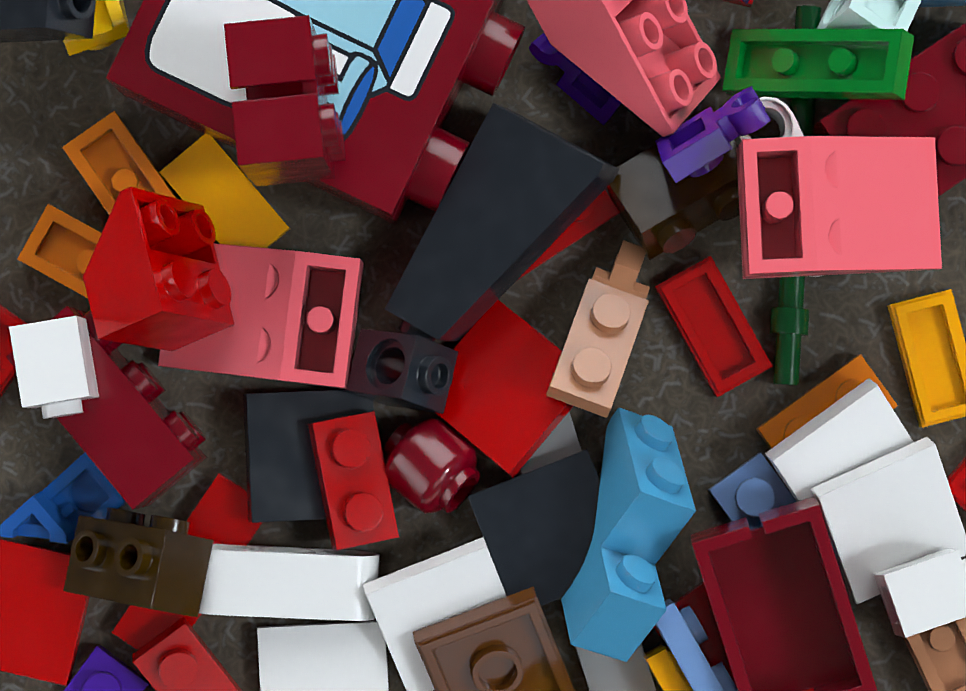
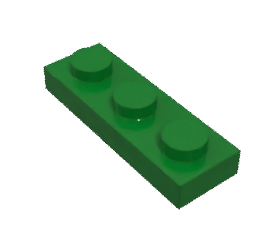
M732 29L722 91L734 96L743 89L752 86L758 97L905 100L914 36L904 29Z

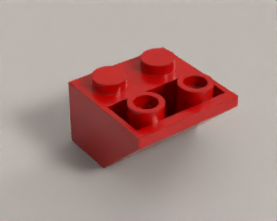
M128 187L119 192L83 275L98 339L174 351L235 325L229 305L232 297L231 289L226 277L220 270L214 247L216 239L215 228L203 205L135 187Z

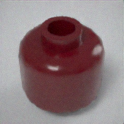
M426 419L414 427L409 423H404L395 430L384 446V453L389 456L385 465L389 486L423 513H435L441 509L447 513L452 512L466 500L479 480L480 474L475 470L477 455L473 446L438 419Z

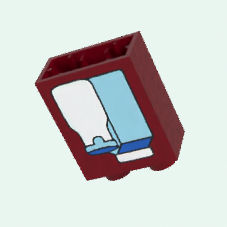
M143 0L106 79L124 96L199 132L206 133L214 139L236 149L232 102L245 101L247 98L246 88L233 90L230 88L224 24L309 15L316 34L327 33L328 43L332 47V54H335L339 94L327 95L328 104L334 103L335 111L339 115V121H342L346 161L334 162L335 179L306 181V183L396 225L408 199L435 212L437 211L470 145V142L442 129L464 83L492 97L494 96L515 55L526 27L498 14L503 0Z

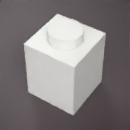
M71 316L9 327L23 408L41 407L43 419L83 413L82 400L99 397L87 319Z
M945 549L874 574L894 634L906 638L966 617V558L961 560L958 550Z

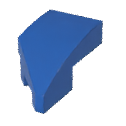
M84 452L45 489L29 498L0 525V536L6 538H14L16 536L50 539V542L67 543L75 537L79 515L105 519L108 507L120 509L127 502Z

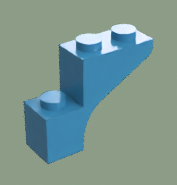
M618 407L611 417L605 435L593 538L577 577L561 599L570 644L624 662L628 661L667 610L655 564L696 512L673 427L656 416H642Z

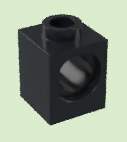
M361 329L346 391L386 406L444 414L458 351L418 335Z

